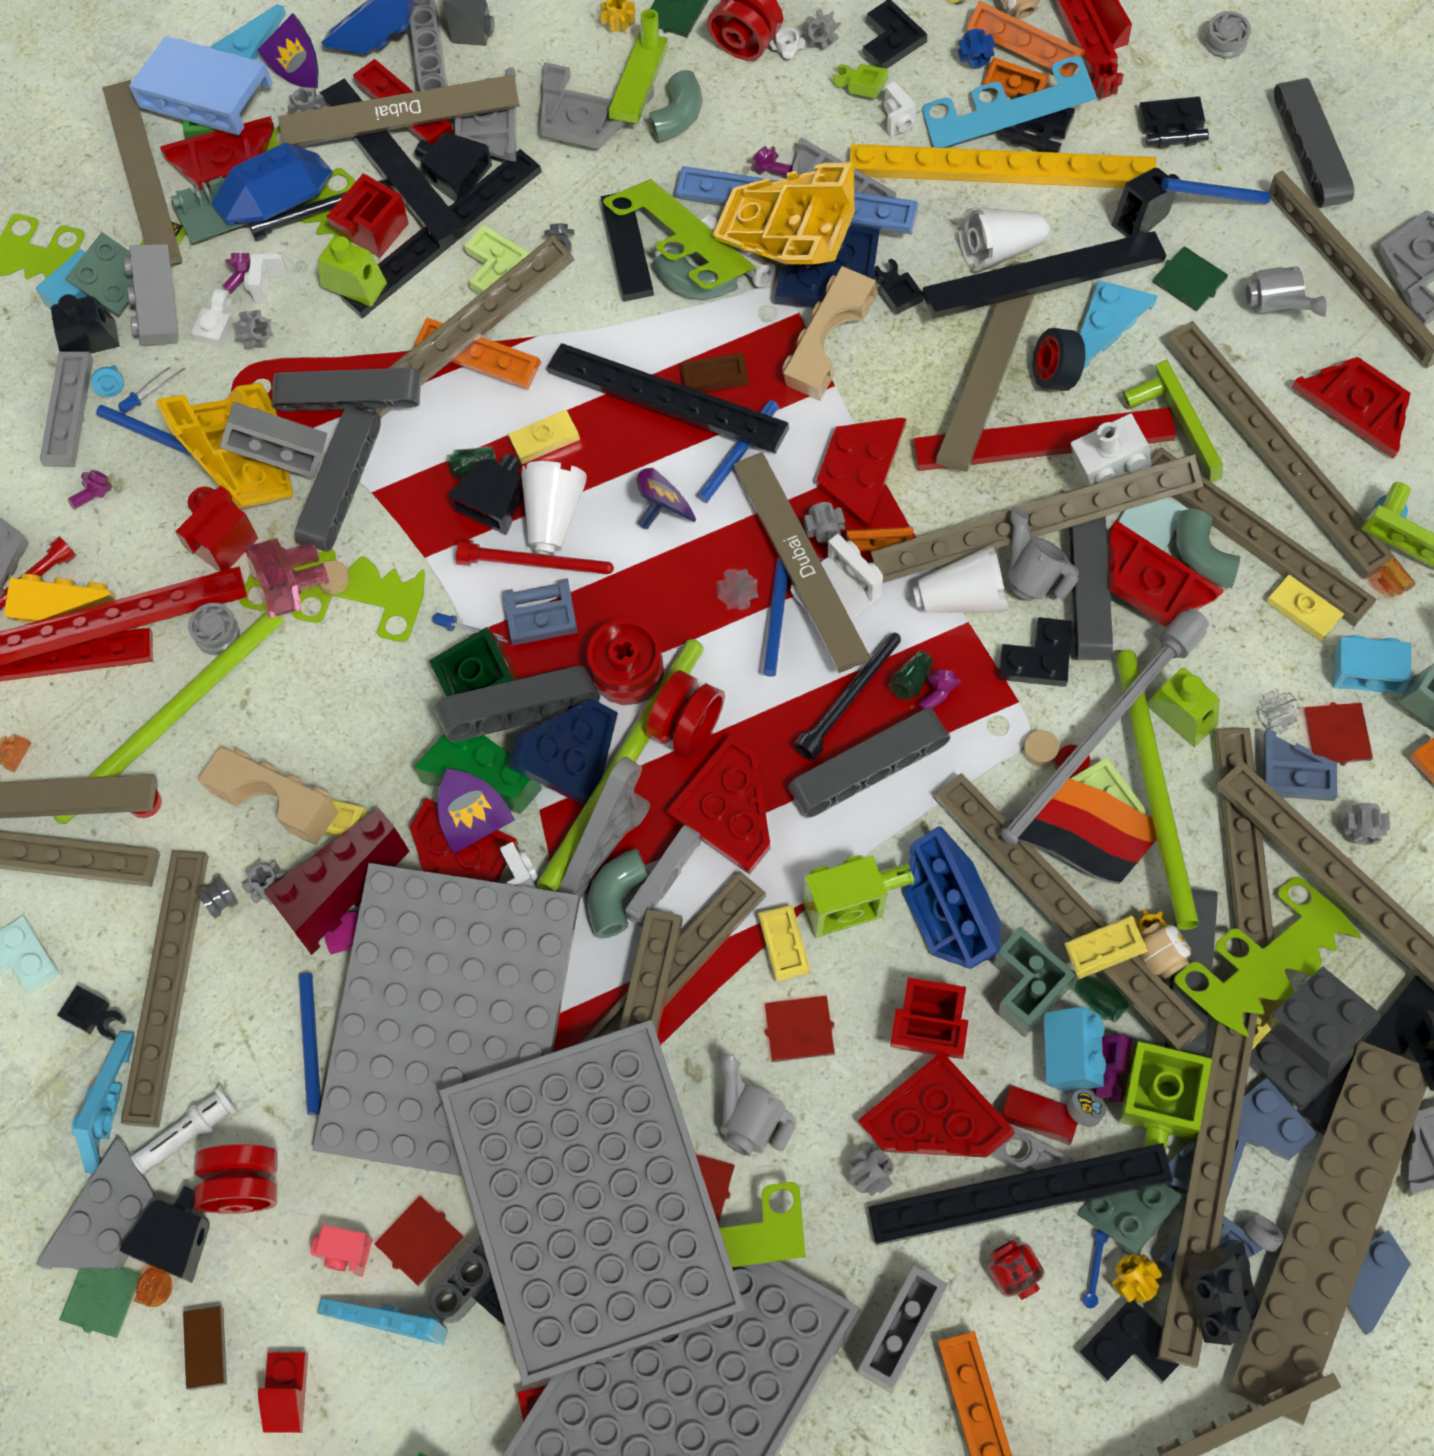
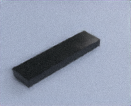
M613 194L600 196L623 300L629 301L654 296L635 211L626 215H617L603 203L606 197ZM619 197L612 201L613 206L618 209H628L632 206V202L627 198Z

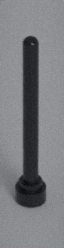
M386 180L378 181L388 188L390 187ZM346 192L280 213L265 221L250 222L249 225L255 241L267 238V234L272 233L271 229L332 210Z
M891 633L870 658V661L861 669L813 730H808L806 733H801L796 739L793 747L803 758L815 761L823 751L824 737L900 644L901 636L898 633Z

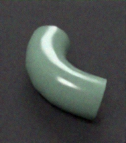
M690 70L679 71L670 77L668 88L673 97L671 104L649 112L651 127L658 142L686 131L699 116L703 102L702 93L695 74Z
M678 248L666 250L670 254L682 253ZM661 253L655 260L654 265L661 278L673 291L686 297L709 299L724 295L738 288L736 278L712 289L701 288L688 275L691 270L698 267L692 266L685 257L678 260H670ZM704 270L698 273V279L704 283H713L718 279L717 274L713 271Z
M1198 509L1183 510L1179 515L1176 547L1183 563L1215 585L1232 589L1239 568L1240 556L1222 552L1212 545L1209 535L1213 518L1208 513Z
M637 848L620 854L603 865L592 880L587 905L590 923L597 938L615 936L628 927V921L622 907L623 896L631 888L644 883L649 876Z

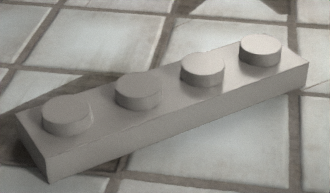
M90 352L58 353L39 459L43 466H75L93 362Z

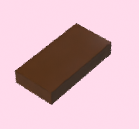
M743 353L681 362L684 385L700 392L748 385Z
M217 1306L183 1311L186 1389L195 1390L227 1385L224 1308Z

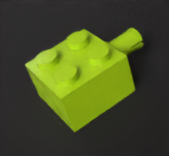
M857 855L846 859L839 866L829 868V866L825 865L811 870L809 875L805 876L802 901L815 937L818 938L883 918L888 895L887 891L914 884L912 871L908 872L910 870L909 864L906 862L903 865L879 872L873 855L865 858L862 855Z
M1138 1041L1132 1052L1130 1072L1127 1078L1119 1123L1143 1128L1146 1131L1143 1147L1163 1143L1166 1151L1168 1136L1171 1135L1193 1140L1200 1131L1212 1059Z

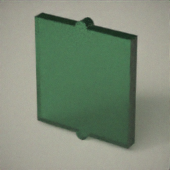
M655 0L650 9L658 13V27L663 30V33L670 32L688 38L708 0Z
M1184 246L1171 260H1166L1165 267L1154 277L1152 283L1197 312L1210 297H1215L1217 289L1228 279V274Z
M121 1267L119 1270L79 1269L59 1321L81 1327L87 1334L94 1331L118 1338L142 1274Z

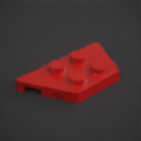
M271 116L243 123L244 128L239 135L217 130L160 146V150L170 164L193 185H196L199 190H203L202 182H205L207 188H210L208 181L219 178V176L226 178L232 167L266 152L275 127Z
M1359 357L1346 360L1339 366L1332 365L1321 369L1320 373L1306 379L1301 376L1294 381L1292 388L1391 458L1394 459L1397 456L1406 420L1405 414L1411 395L1409 391Z
M901 417L836 426L816 480V487L827 496L833 497L837 505L843 510L852 512L860 519V524L864 528H870L906 427V418Z
M1115 520L1110 526L1108 590L1164 627L1168 626L1180 612H1185L1188 608L1198 610L1217 600L1224 592L1223 589L1119 521Z

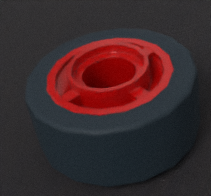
M1048 328L1038 339L1033 353L1032 368L1035 381L1041 388L1069 391L1075 387L1081 378L1086 353L1084 341L1078 332L1060 328Z

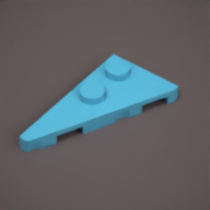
M275 5L210 46V48L227 53L231 52L249 59H257L260 55L257 51L258 48L276 31L285 17L284 6Z
M1099 280L1080 333L1085 344L1086 357L1084 369L1090 364V360L1100 351L1104 352L1121 337L1123 331L1130 329L1136 324L1137 318L1148 308L1151 310L1155 307L1158 295Z
M119 1032L94 1086L91 1085L87 1090L85 1104L81 1113L76 1114L73 1119L72 1134L76 1137L85 1173L94 1174L101 1163L97 1153L100 1139L110 1138L113 1118L116 1114L123 1087L122 1084L115 1083L122 1063H129L134 1033Z
M321 1298L318 1310L320 1315L443 1346L448 1330L439 1323L440 1318L424 1313H418L417 1316L403 1314L404 1309L388 1304H382L381 1309Z

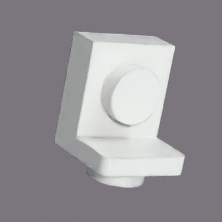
M896 81L885 86V101L883 104L888 114L887 133L890 137H894L899 133L908 131L915 124L916 104Z

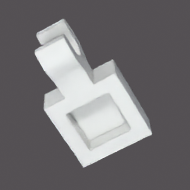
M216 288L212 295L211 309H201L190 333L194 340L219 347L223 346L233 323L232 317L228 314L233 304V300L227 298L228 291Z

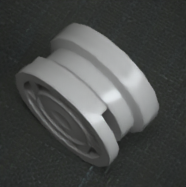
M1224 11L1216 14L1211 19L1205 37V47L1208 52L1214 56L1223 57V59H1232L1244 52L1251 33V26L1247 18L1234 11Z
M219 603L202 605L192 613L189 619L188 629L191 637L202 652L209 655H219L240 636L238 622L225 605Z

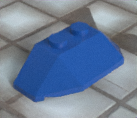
M366 0L329 29L321 43L328 48L366 54L372 48L379 50L390 40L388 37L395 31L398 35L409 26L410 22L408 19L414 10V0Z
M283 143L232 167L215 196L212 206L226 225H232L236 222L265 221L318 196L333 173L318 153Z
M938 826L910 845L909 854H911L909 861L910 870L908 872L912 871L914 884L905 886L904 895L931 955L972 969L1000 952L1002 923L973 861L942 827Z

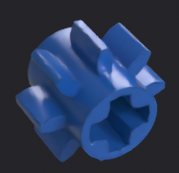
M971 29L963 35L962 40L958 41L961 62L968 60L969 66L982 67L991 60V56L995 55L993 48L996 45L992 34L985 35L983 29Z

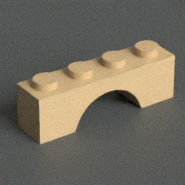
M843 266L840 268L837 276L833 275L830 278L824 300L822 302L819 301L815 305L811 316L812 322L808 329L804 328L801 331L797 340L798 347L794 355L787 357L782 368L786 386L819 401L835 374L833 363L823 350L827 336L842 323L864 321L878 295L876 280Z
M220 746L197 779L211 795L235 807L249 798L258 795L278 797V821L289 833L316 846L339 812L330 802L331 795L317 786H314L312 790L305 787L304 782L292 774L288 773L286 777L278 774V770L267 762L261 761L260 764L252 761L248 754L235 748L232 752Z

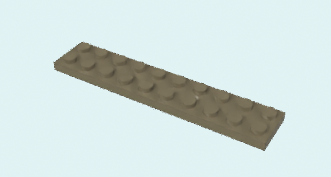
M1360 1040L1252 1325V1330L1249 1333L1229 1386L1228 1393L1262 1407L1267 1404L1263 1398L1264 1396L1283 1387L1286 1388L1289 1394L1302 1388L1299 1382L1300 1379L1318 1370H1321L1323 1373L1428 1086L1419 1063ZM1311 1403L1282 1417L1303 1426Z

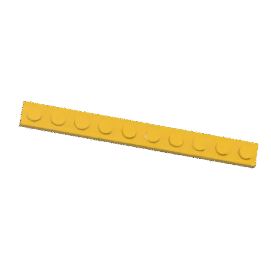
M851 144L850 162H852L855 169L869 177L1124 188L1125 184L1130 180L1156 167V157L866 144Z

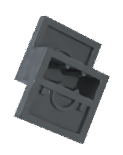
M1322 967L1272 1014L1271 1032L1252 1049L1249 1066L1264 1079L1268 1078L1284 1097L1302 1111L1352 1063L1355 1044L1380 1021L1381 1013L1325 967Z

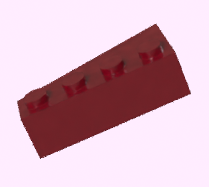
M377 808L264 890V893L309 953L313 955L320 948L318 942L328 931L334 932L342 924L340 918L353 905L358 907L361 904L368 864L396 867L410 850L393 824Z

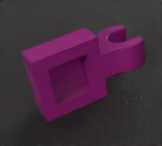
M1124 1034L1102 1037V1055L1105 1059L1106 1070L1103 1074L1104 1087L1096 1088L1097 1097H1109V1102L1111 1103L1124 1101L1125 1087L1120 1075L1129 1074L1131 1037Z

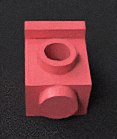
M322 1225L320 1234H316L313 1238L310 1254L324 1261L323 1266L326 1268L345 1272L346 1266H349L348 1270L353 1274L363 1277L373 1240L366 1233Z

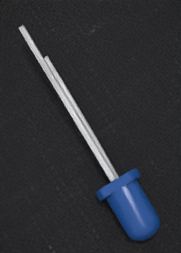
M170 367L166 368L144 384L136 393H129L130 396L118 404L119 410L126 413L135 406L142 405L140 401L186 368L183 367L139 398L137 395L147 385L171 369Z
M435 613L433 616V623L446 627L448 631H453L455 626L475 633L482 630L457 623V616L455 615L448 616ZM493 633L497 636L498 640L508 642V640L502 639L503 636Z

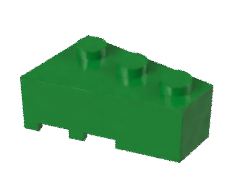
M444 733L414 766L421 783L432 786V784L440 786L446 768L468 772L483 779L492 786L503 798L510 811L521 814L542 790L540 783L508 768L511 754L485 735L453 742L449 741Z

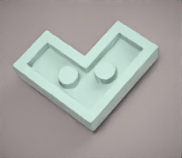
M21 916L0 930V975L12 968L24 989L28 993H32L59 975L60 972L27 919Z

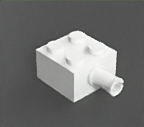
M1131 413L1114 422L1103 423L1097 430L1070 443L1076 470L1085 486L1152 466L1149 444Z

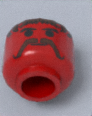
M1013 1239L990 1253L992 1260L988 1264V1271L1004 1296L1018 1295L1020 1300H1023L1040 1290L1037 1282L1043 1278L1044 1269L1028 1243L1018 1244L1016 1239Z

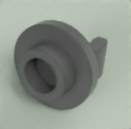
M565 223L550 224V230L544 231V237H550L554 234L559 241L565 243V248L571 253L572 244L567 237L574 236V230L568 229V224Z

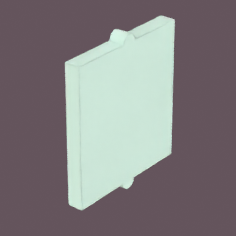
M1164 498L1125 510L1119 522L1165 551L1177 531L1180 513L1189 508Z

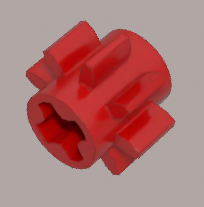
M1103 59L1097 62L1096 65L1090 64L1088 75L1098 98L1105 99L1111 94L1117 95L1118 87L1122 85L1124 76L1123 73H1117V63L1114 64L1112 61Z

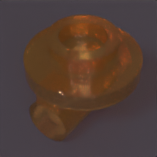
M1396 558L1388 560L1378 570L1382 576L1377 581L1389 595L1396 592L1401 596L1405 591L1411 590L1416 585L1415 581Z
M12 734L9 737L3 736L0 739V765L6 770L15 773L31 742L16 734Z
M150 1265L136 1283V1296L133 1301L146 1307H158L165 1303L172 1292V1279L166 1271Z

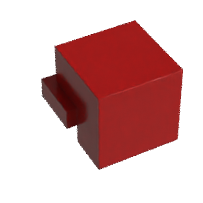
M364 173L326 216L328 223L339 229L342 237H346L349 241L370 251L379 258L383 256L409 224L402 195Z
M221 485L175 531L187 550L200 557L219 572L230 569L259 539L246 513L237 507L232 501L230 492Z
M908 977L903 1009L896 1008L890 1047L963 1059L969 1021L961 1019L966 987Z

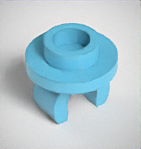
M115 365L101 367L95 370L91 377L93 390L104 397H112L119 394L124 385L123 376Z

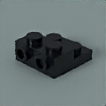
M1230 1239L1188 1267L1204 1343L1231 1346L1252 1330L1250 1322L1251 1319L1256 1317L1258 1312V1298L1254 1292L1250 1273V1261L1246 1255L1244 1241Z

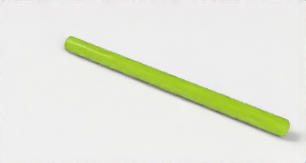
M270 607L86 778L118 777L284 622L281 615ZM76 815L53 816V818L60 824H67Z
M689 639L685 642L538 880L537 885L542 890L555 892L558 890L612 769L623 757H628L636 763L650 740L646 734L647 721L660 691L676 671L682 670L688 674L691 673L704 651L699 641Z
M1132 650L1120 651L1116 656L1123 693L1140 675L1137 657ZM1144 691L1128 709V715L1177 928L1189 930L1197 927L1199 921Z

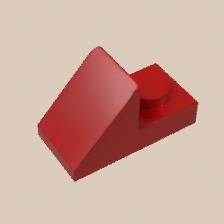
M268 1352L265 1388H258L257 1393L263 1433L303 1432L308 1367L307 1353Z

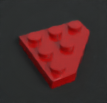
M729 735L667 810V816L680 826L687 825L699 832L701 841L749 875L771 849L757 753Z
M428 798L425 799L410 825L412 837L424 872L497 883L507 866L500 848L513 842L515 848L519 844L516 838L497 830L453 853L439 823L437 802Z
M936 1055L858 1120L860 1126L883 1152L987 1158L1015 1135L1011 1125L948 1057Z

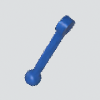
M1099 1229L1094 1233L1096 1247L1088 1293L1082 1299L1083 1305L1088 1309L1095 1308L1098 1304V1297L1095 1294L1103 1246L1109 1239V1236Z

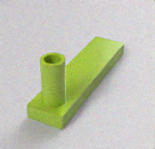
M647 9L641 12V33L637 37L610 105L609 119L639 123L668 48V37L659 36L658 13L655 10Z
M1168 359L1155 364V378L1122 392L1128 408L1132 409L1164 395L1208 480L1215 482L1222 479L1223 463Z
M1394 482L1383 505H1378L1365 519L1361 530L1434 567V533L1400 516L1411 493V488L1405 483Z

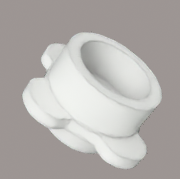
M782 28L776 34V39L771 40L770 47L772 50L779 51L783 58L791 59L798 49L805 47V39L799 37L798 31L793 28Z

